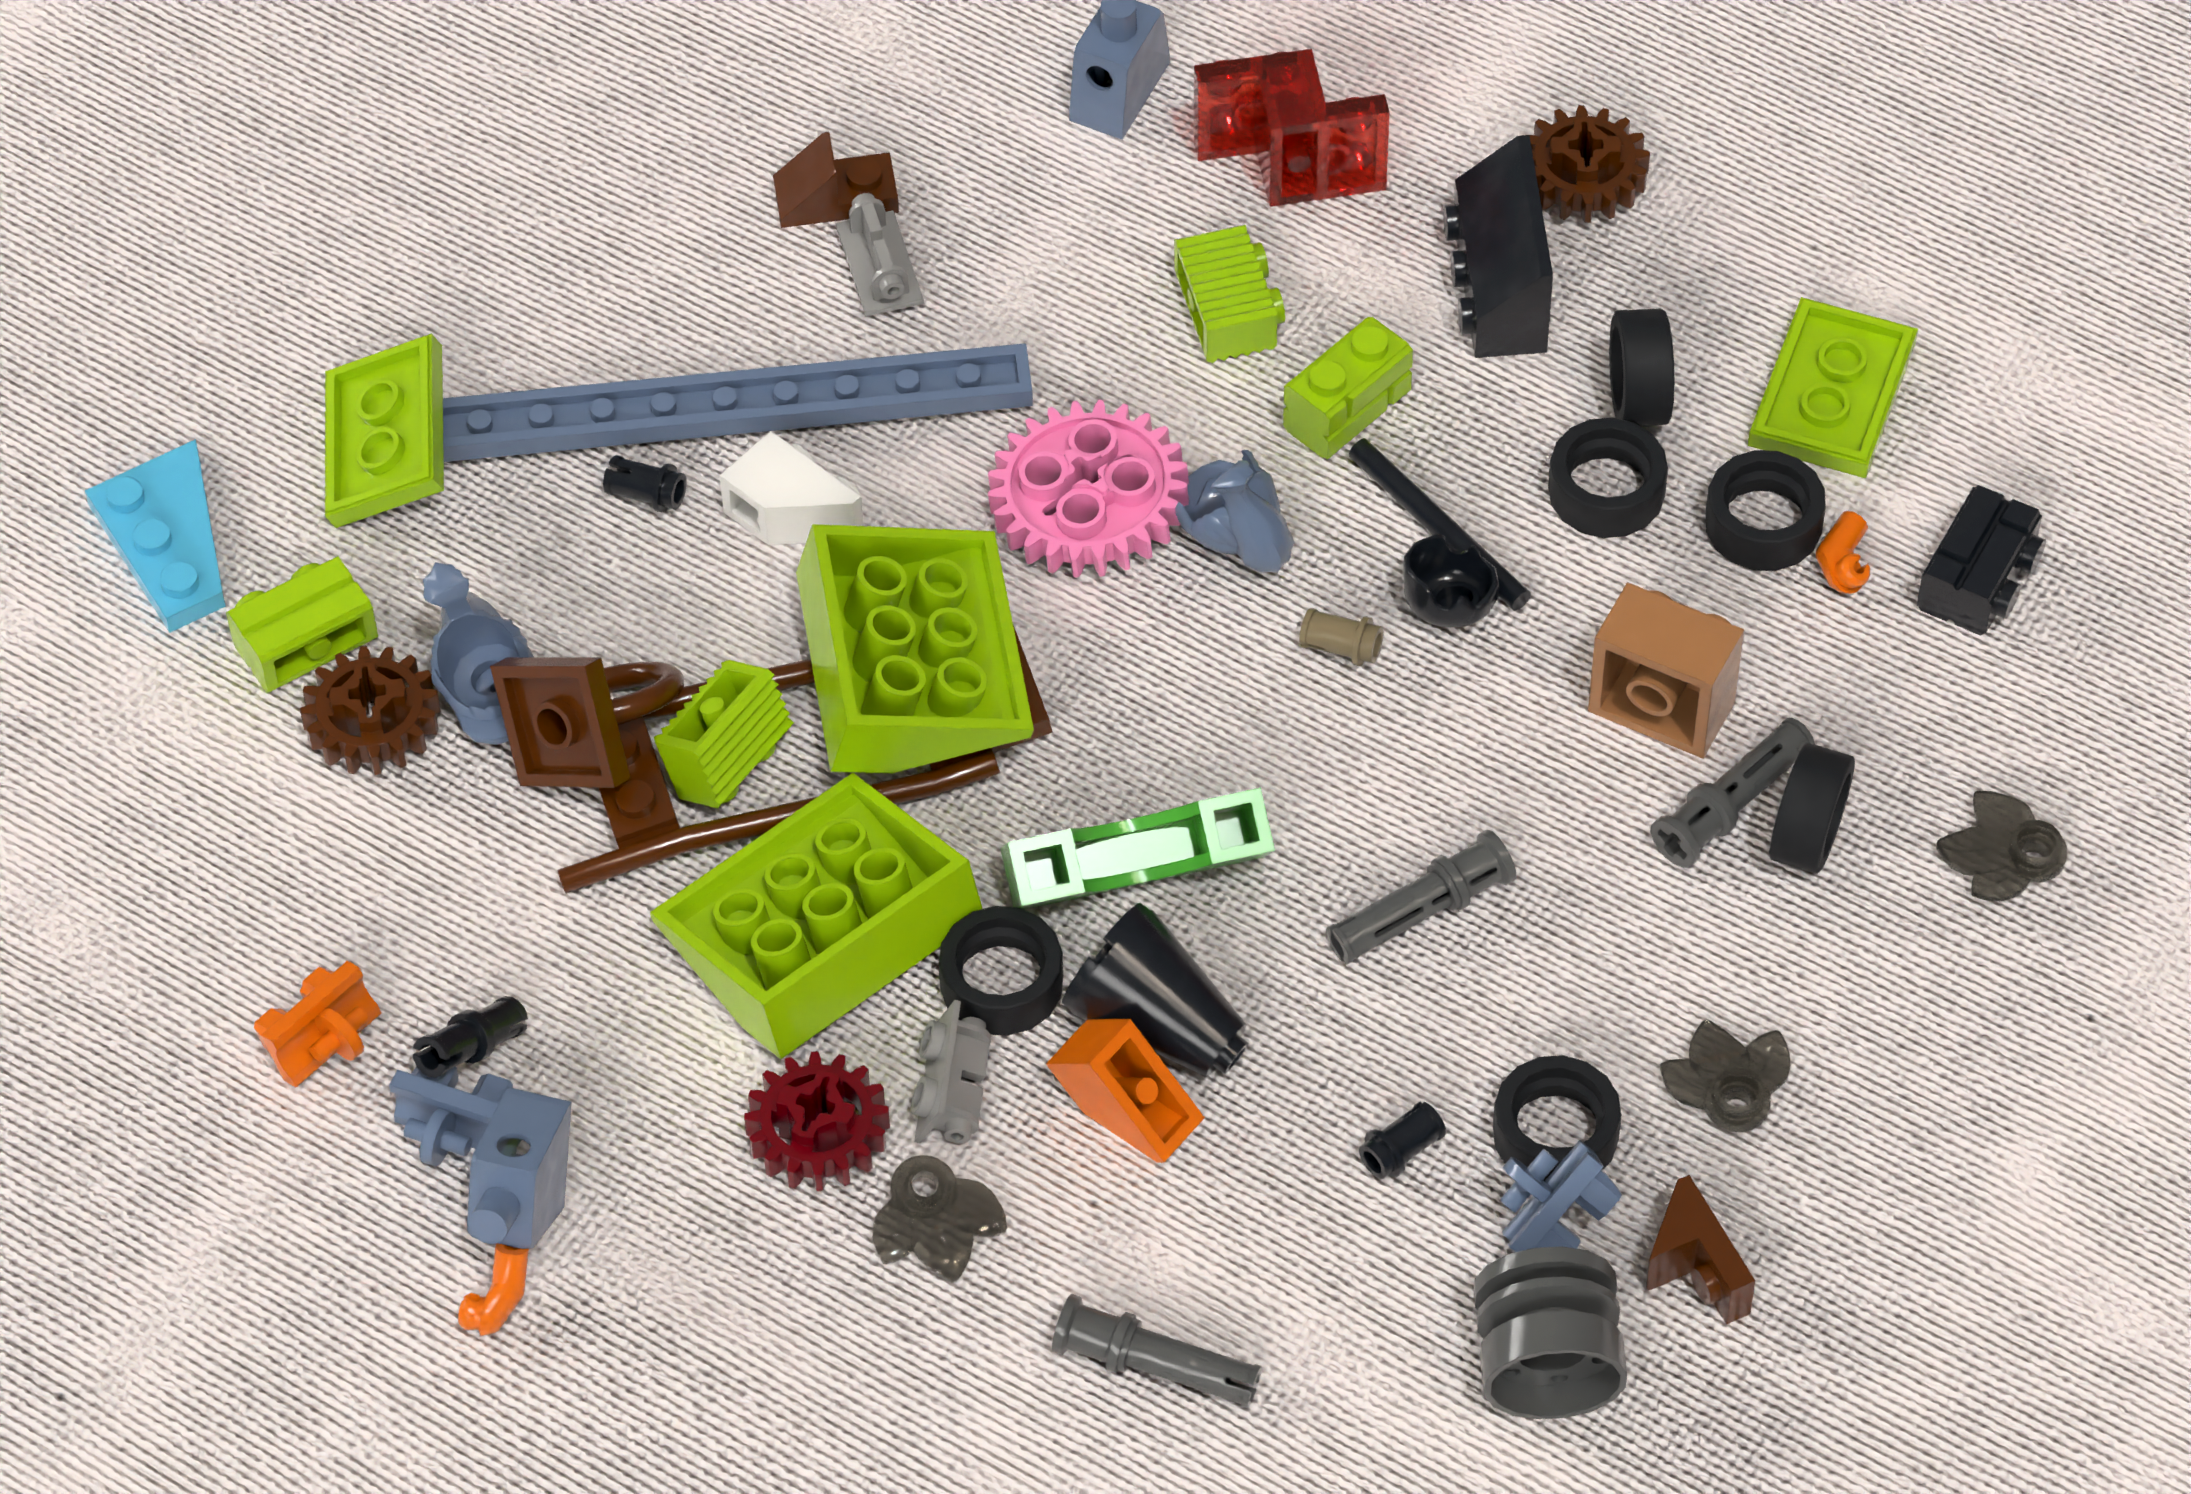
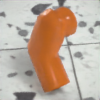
M1844 511L1839 516L1816 550V559L1829 586L1845 594L1859 591L1868 582L1870 577L1869 563L1861 567L1859 563L1861 556L1853 552L1867 532L1868 525L1863 517L1852 511Z
M499 1243L495 1244L492 1284L486 1297L469 1293L461 1301L458 1323L463 1329L479 1330L480 1336L491 1335L500 1330L524 1296L529 1249H521Z

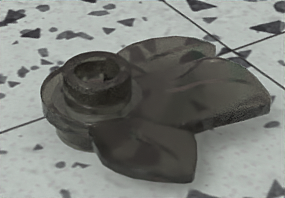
M1992 791L1974 792L1973 811L1977 826L1940 838L1936 842L1937 852L1951 869L1963 875L1973 876L1971 895L1988 901H2005L2015 898L2031 882L2040 883L2055 878L2064 869L2067 859L2066 843L2060 832L2053 825L2045 821L2035 820L2030 807L2025 802L2015 797ZM2035 852L2042 857H2031L2026 853Z
M1706 1019L1701 1022L1690 1042L1688 1059L1664 1061L1660 1064V1071L1667 1091L1677 1101L1687 1106L1705 1110L1710 1120L1722 1129L1732 1132H1746L1759 1127L1767 1119L1771 1107V1094L1788 1080L1791 1066L1790 1052L1783 1035L1778 1030L1762 1034L1744 1047L1742 1043L1727 1031ZM1730 1100H1741L1747 1106L1736 1107L1727 1102Z
M919 1155L905 1160L895 1170L890 1183L891 1200L876 1215L872 1238L877 1254L883 1264L894 1263L914 1252L917 1258L931 1272L951 1283H956L961 1278L969 1262L974 1241L973 1236L995 1237L1005 1234L1007 1230L1006 1215L996 1196L983 1183L956 1178L951 1168L942 1160L933 1156ZM920 1177L928 1178L934 1182L936 1192L931 1196H920L913 1190L912 1182Z

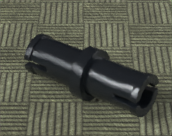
M504 996L479 1011L469 1009L451 1017L447 1027L417 1039L413 1048L420 1052L413 1054V1060L423 1074L433 1078L445 1074L447 1070L463 1062L477 1063L489 1057L496 1045L510 1038L518 1037L525 1032L527 1025L519 1022L528 1019L526 1010L519 1000L510 996Z

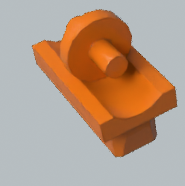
M346 961L334 972L319 966L303 980L300 989L303 999L288 1012L281 1008H270L254 1022V1029L264 1048L273 1058L283 1080L295 1088L336 1052L349 1061L355 1060L364 1052V1045L358 1033L382 1013L378 1004L365 988L360 968L349 961Z

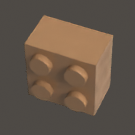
M1627 582L1595 636L1588 712L1704 759L1735 704L1744 629L1732 625L1728 620L1719 615L1705 614L1673 601L1662 592L1646 590Z

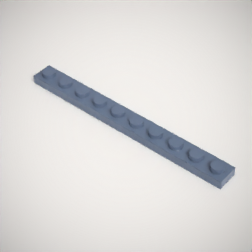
M1024 343L443 398L444 462L1033 406V393L1027 346Z

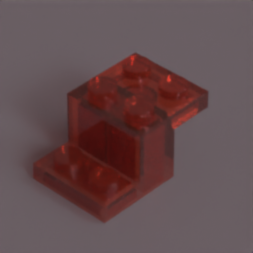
M1312 49L1277 52L1271 55L1235 60H1219L1213 63L1194 65V146L1198 161L1256 153L1270 207L1386 190L1390 112L1385 94L1351 97L1340 101L1325 102Z

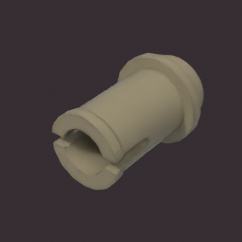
M1309 608L1301 625L1299 643L1302 648H1312L1349 657L1353 665L1362 666L1365 661L1370 663L1376 662L1383 643L1384 629L1382 626L1374 625L1372 617L1364 616L1361 621Z

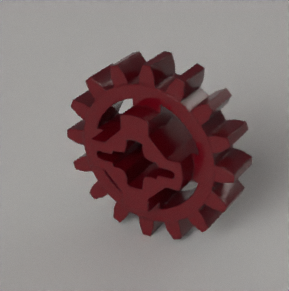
M818 1051L811 1052L809 1065L799 1067L798 1063L791 1056L784 1059L786 1069L784 1075L780 1077L776 1073L766 1070L762 1074L764 1091L750 1090L748 1094L750 1112L744 1114L746 1136H750L751 1155L753 1159L764 1158L765 1171L769 1177H773L786 1170L790 1188L796 1189L803 1178L808 1177L813 1178L816 1191H823L826 1185V1177L836 1176L843 1186H847L850 1184V1168L855 1166L862 1171L869 1172L873 1169L871 1151L885 1152L887 1147L885 1130L890 1129L889 1106H885L884 1088L881 1083L870 1085L869 1069L864 1065L856 1068L851 1073L848 1072L846 1056L839 1054L833 1060L831 1066L822 1064ZM844 1098H847V1099L850 1100L853 1104L844 1102ZM855 1106L860 1112V1115L856 1114ZM774 1127L779 1128L780 1137L776 1133ZM781 1138L791 1140L790 1145L785 1143Z

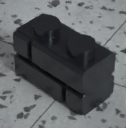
M1977 485L1973 487L1922 574L1917 601L1920 611L1944 621L1951 619L1956 626L1980 636L1987 633L1996 615L2007 619L2014 608L2021 589V584L2016 582L2021 571L2029 574L2035 571L2046 545V539L2038 536L2042 519L2039 509L2015 499L2007 501L2004 495L1983 486Z

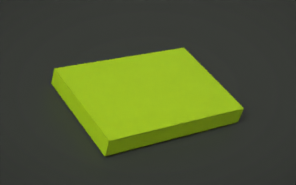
M1801 297L1750 429L1748 446L1766 451H1779L1797 457L1804 462L1866 478L1915 347L1918 328Z
M433 334L425 335L325 371V517L335 528L444 491L442 344Z

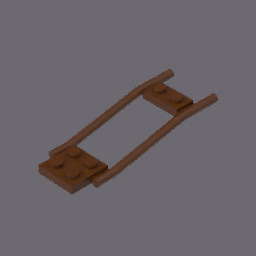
M1015 627L1014 632L1034 727L1031 738L929 764L931 771L870 784V786L894 804L939 795L1000 774L994 755L995 752L1053 733L1049 717ZM811 659L766 668L775 675L772 679L779 684L776 687L779 691L815 683ZM707 682L685 686L680 695L663 708L645 716L618 724L631 779L615 788H599L619 849L558 869L559 878L565 894L688 851L759 836L816 797L680 827L645 721L677 714V711L685 709L684 703L692 701L691 695L699 693V687L706 685Z

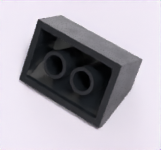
M1530 135L1516 136L1455 179L1454 204L1444 205L1443 208L1446 241L1456 240L1458 251H1451L1453 287H1464L1465 298H1458L1461 335L1471 334L1475 358L1547 353L1553 272Z

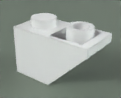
M772 431L719 475L723 512L767 545L806 543L812 524L863 526L862 498L856 487L842 476L834 477L816 464L805 448L795 443L790 445Z

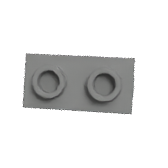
M870 193L856 196L849 210V220L836 223V229L865 317L924 304V299L894 211L885 212L882 201L876 199Z
M958 1000L952 1002L938 1021H929L921 1038L919 1056L920 1058L927 1059L925 1073L918 1081L911 1101V1113L918 1116L914 1142L920 1144L933 1128L943 1131L946 1140L958 1144L968 1142L971 1134L977 1132L979 1128L984 1088L963 1082L961 1077L981 1082L985 1078L991 1034L986 1030V1023L979 1018L966 1017L961 1021L958 1020L961 1001Z

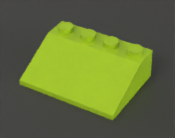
M812 524L796 570L830 772L896 773L1031 738L1034 727L995 531Z
M851 773L649 913L653 923L740 1026L778 1058L782 1059L941 947L942 941L956 922L969 913L983 908L969 860L856 774Z

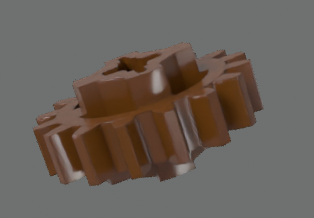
M1578 105L1576 116L1568 117L1561 109L1554 110L1552 125L1538 119L1535 122L1534 135H1530L1542 210L1548 209L1555 204L1560 207V219L1566 220L1572 211L1581 212L1584 223H1591L1594 211L1601 210L1603 215L1608 219L1615 218L1617 203L1631 209L1634 206L1635 193H1644L1646 189L1649 171L1650 151L1643 150L1645 138L1643 133L1629 134L1630 120L1626 117L1615 123L1610 122L1609 109L1606 108L1599 111L1596 117L1588 116L1584 105Z
M362 646L358 652V659L349 661L345 655L338 653L335 655L337 668L334 671L318 667L315 670L318 686H304L303 696L306 706L300 708V713L312 751L322 749L325 763L329 766L344 758L349 774H355L362 763H370L373 773L379 775L383 770V761L390 759L397 766L403 768L407 766L404 752L411 749L414 752L423 754L427 750L424 734L434 735L438 733L439 728L436 714L441 713L438 691L434 690L432 683V674L429 670L418 672L416 657L412 655L407 656L399 663L396 662L392 647H386L380 657L375 658L371 657L367 646ZM374 703V706H372L373 715L368 718L367 715L370 714L369 704Z

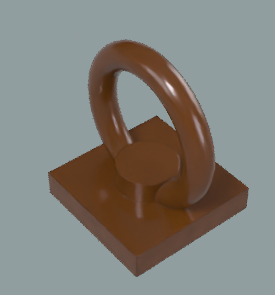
M507 657L490 666L520 786L615 788L630 780L631 777L618 724L645 716L663 708L675 700L684 687L682 672L677 667L663 662H633L604 668L601 657ZM645 687L636 692L611 699L610 692Z

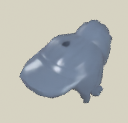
M1242 450V461H1238L1236 464L1217 460L1203 465L1188 476L1189 505L1183 506L1178 502L1175 507L1176 516L1181 527L1205 548L1224 554H1238L1246 567L1254 569L1259 573H1278L1281 567L1290 560L1291 550L1295 542L1287 527L1286 519L1280 513L1279 500L1273 479L1268 472L1259 467L1252 452Z
M435 562L431 572L423 579V596L425 601L442 607V628L433 637L434 644L431 649L432 683L454 710L462 730L475 742L492 745L509 742L497 692L494 693L496 688L490 666L507 657L534 656L527 645V639L521 635L520 628L514 625L511 619H503L491 604L476 594L468 592L469 578L463 577L461 571L452 564Z

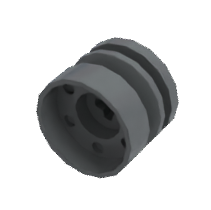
M1563 1246L1531 1248L1507 1254L1486 1265L1475 1278L1474 1302L1475 1308L1478 1311L1477 1332L1483 1338L1480 1349L1484 1396L1494 1408L1512 1416L1532 1419L1568 1418L1592 1412L1614 1401L1626 1388L1627 1366L1623 1334L1617 1328L1620 1306L1616 1298V1272L1605 1258L1588 1250Z

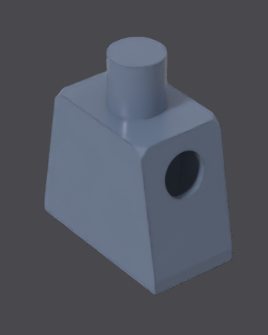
M1136 0L1101 1L1100 8L1081 36L1074 51L1069 121L1123 140L1170 63L1164 13L1160 9ZM1109 78L1112 79L1113 85L1110 87H1105L1107 80Z
M507 1087L471 1160L467 1232L473 1238L487 1244L499 1243L521 1249L534 1248L562 1212L565 1206L571 1101ZM522 1140L526 1141L530 1146L529 1151L524 1155L516 1154Z

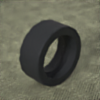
M1663 309L1617 310L1614 312L1611 321L1609 343L1610 384L1615 417L1634 422L1639 426L1667 425L1672 417L1675 385L1673 342L1667 313Z
M1611 417L1589 419L1573 426L1556 442L1550 459L1548 490L1551 506L1561 520L1580 533L1600 538L1628 536L1646 528L1660 513L1665 498L1668 475L1665 450L1652 433L1634 422ZM1609 458L1626 462L1637 469L1644 477V484L1638 490L1624 496L1604 497L1591 494L1578 486L1572 479L1571 474L1577 466L1590 460Z
M1754 450L1734 456L1717 469L1708 487L1705 513L1706 533L1719 553L1730 562L1748 569L1777 571L1797 565L1814 551L1822 535L1826 509L1825 488L1816 472L1797 457L1779 451ZM1769 491L1790 499L1800 508L1802 517L1795 524L1785 528L1760 530L1743 524L1729 511V503L1736 497L1746 493Z
M1806 743L1802 746L1790 773L1776 817L1769 850L1771 860L1818 874L1823 869L1834 843L1848 799L1855 768L1853 756L1811 743Z
M992 906L973 911L956 922L941 943L939 956L940 990L947 1009L954 1000L961 1001L958 1018L960 1021L966 1017L979 1018L986 1023V1030L990 1034L1008 1036L1034 1028L1051 1015L1061 999L1064 977L1063 952L1055 931L1041 917L1019 907ZM997 946L1014 947L1031 954L1038 961L1040 972L1037 980L1022 991L1007 995L986 994L971 987L963 977V966L968 959L982 950Z
M1564 1055L1537 1057L1517 1066L1501 1083L1494 1104L1493 1134L1495 1149L1503 1162L1506 1163L1512 1156L1528 1167L1537 1155L1545 1149L1559 1161L1543 1181L1550 1176L1573 1147L1553 1148L1536 1143L1522 1133L1518 1127L1517 1117L1520 1109L1540 1097L1562 1096L1578 1101L1591 1110L1595 1116L1596 1128L1594 1134L1583 1143L1596 1153L1604 1166L1602 1168L1604 1170L1613 1159L1619 1141L1621 1125L1619 1094L1608 1077L1588 1062Z

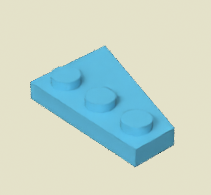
M196 439L85 490L88 506L169 633L226 607Z

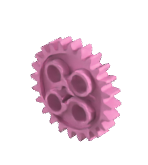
M1103 400L1097 401L1092 413H1084L1079 402L1072 401L1069 416L1062 417L1056 409L1050 407L1048 408V423L1042 425L1032 418L1025 420L1027 437L1016 433H1009L1007 435L1009 451H996L994 454L996 469L988 472L991 514H994L997 533H1006L1008 548L1011 551L1024 547L1025 558L1028 564L1036 562L1045 555L1049 573L1053 574L1060 568L1063 562L1071 563L1073 577L1079 578L1085 564H1094L1096 572L1102 577L1106 574L1107 562L1115 560L1126 571L1130 569L1129 554L1136 552L1146 559L1152 558L1151 539L1168 544L1171 541L1169 525L1181 526L1176 516L1175 507L1178 502L1183 506L1189 505L1187 462L1182 461L1180 444L1170 443L1169 430L1166 426L1152 430L1149 413L1146 412L1134 421H1131L1127 404H1122L1111 415L1106 414Z

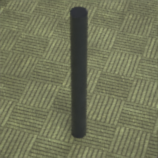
M1363 438L1352 446L1349 457L1432 535H1444L1449 547L1456 551H1465L1471 545H1475L1478 548L1481 557L1485 558L1496 568L1499 581V597L1512 610H1519L1528 602L1531 592L1366 438Z

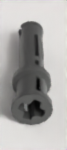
M1786 718L1774 732L1752 751L1743 756L1737 764L1715 783L1698 784L1687 794V803L1672 816L1662 815L1651 825L1650 832L1656 847L1664 857L1679 867L1689 868L1700 859V849L1715 836H1726L1736 827L1739 816L1738 812L1795 763L1804 744H1815L1813 736L1806 726L1794 718Z
M1488 829L1478 834L1477 843L1450 858L1440 855L1433 859L1431 865L1427 867V874L1381 898L1347 919L1327 927L1326 935L1334 953L1347 965L1367 951L1403 933L1445 908L1451 911L1463 910L1470 905V898L1498 882L1507 885L1516 879L1517 872L1511 855L1504 843L1493 831Z
M1074 1294L1068 1296L1056 1325L1052 1341V1352L1063 1355L1067 1350L1101 1360L1105 1362L1106 1369L1114 1373L1119 1371L1125 1372L1129 1366L1239 1403L1245 1408L1250 1407L1257 1389L1234 1382L1230 1378L1254 1385L1255 1382L1259 1383L1262 1366L1252 1365L1141 1328L1142 1321L1136 1319L1134 1314L1125 1312L1121 1317L1114 1316L1083 1305L1080 1296Z

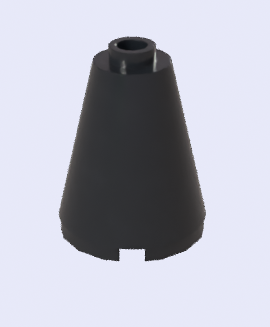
M1137 903L1105 935L1103 940L1107 943L1094 960L1088 957L1070 983L1062 999V1004L1069 1008L1073 1015L1084 1020L1131 1019L1157 1054L1206 1077L1216 1068L1223 1074H1226L1240 1059L1249 1045L1241 1037L1247 1024L1154 910H1149L1142 903Z

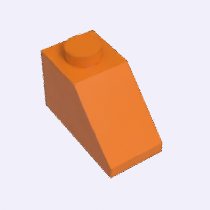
M1087 1019L1046 1063L1085 1115L1157 1163H1164L1205 1118L1131 1019Z

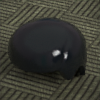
M1436 534L1414 542L1404 555L1403 578L1406 602L1418 618L1442 627L1473 625L1490 613L1499 598L1497 570L1485 558L1481 557L1480 551L1475 545H1471L1465 551H1456L1449 547L1444 535Z

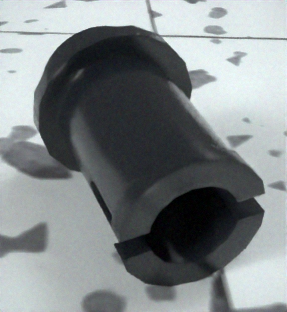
M618 455L610 459L609 465L617 468V471L608 468L605 470L603 488L606 494L619 495L651 503L653 509L661 513L666 512L668 508L676 510L680 507L686 493L687 478L685 474L677 471L675 465L668 463L659 468L624 459Z
M1420 1101L1382 1131L1373 1129L1366 1133L1364 1137L1365 1143L1359 1147V1155L1366 1168L1379 1179H1384L1388 1175L1398 1177L1404 1172L1406 1162L1436 1140L1439 1141L1445 1137L1446 1127L1437 1111L1428 1103H1421Z

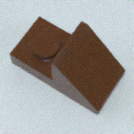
M829 131L822 133L773 175L781 228L849 219V210L852 207L853 199L863 193H870L876 199L882 201L885 212L893 210L894 213H899L898 194L890 152L834 160Z
M1687 1175L1677 1180L1649 1259L1646 1289H1655L1691 1273L1694 1288L1700 1299L1706 1305L1714 1304L1727 1325L1750 1315L1755 1279L1691 1176Z

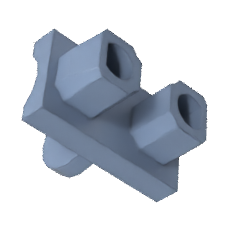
M417 1066L411 1074L397 1069L389 1084L390 1092L395 1093L396 1096L394 1120L396 1123L405 1125V1137L421 1142V1162L437 1167L442 1163L448 1151L467 1156L471 1148L476 1149L507 1087L513 1088L511 1081L488 1073L481 1075L473 1092L468 1093L455 1089L459 1081L456 1066L436 1078L426 1076Z
M1581 1140L1577 1142L1545 1181H1543L1544 1178L1559 1162L1545 1149L1537 1155L1528 1167L1512 1156L1502 1167L1515 1180V1183L1500 1199L1505 1206L1516 1213L1527 1198L1532 1195L1502 1231L1503 1235L1510 1241L1508 1245L1513 1251L1519 1252L1531 1248L1558 1246L1577 1249L1581 1243L1580 1238L1559 1221L1575 1201L1599 1221L1620 1200L1622 1194L1602 1169L1604 1166L1598 1156Z

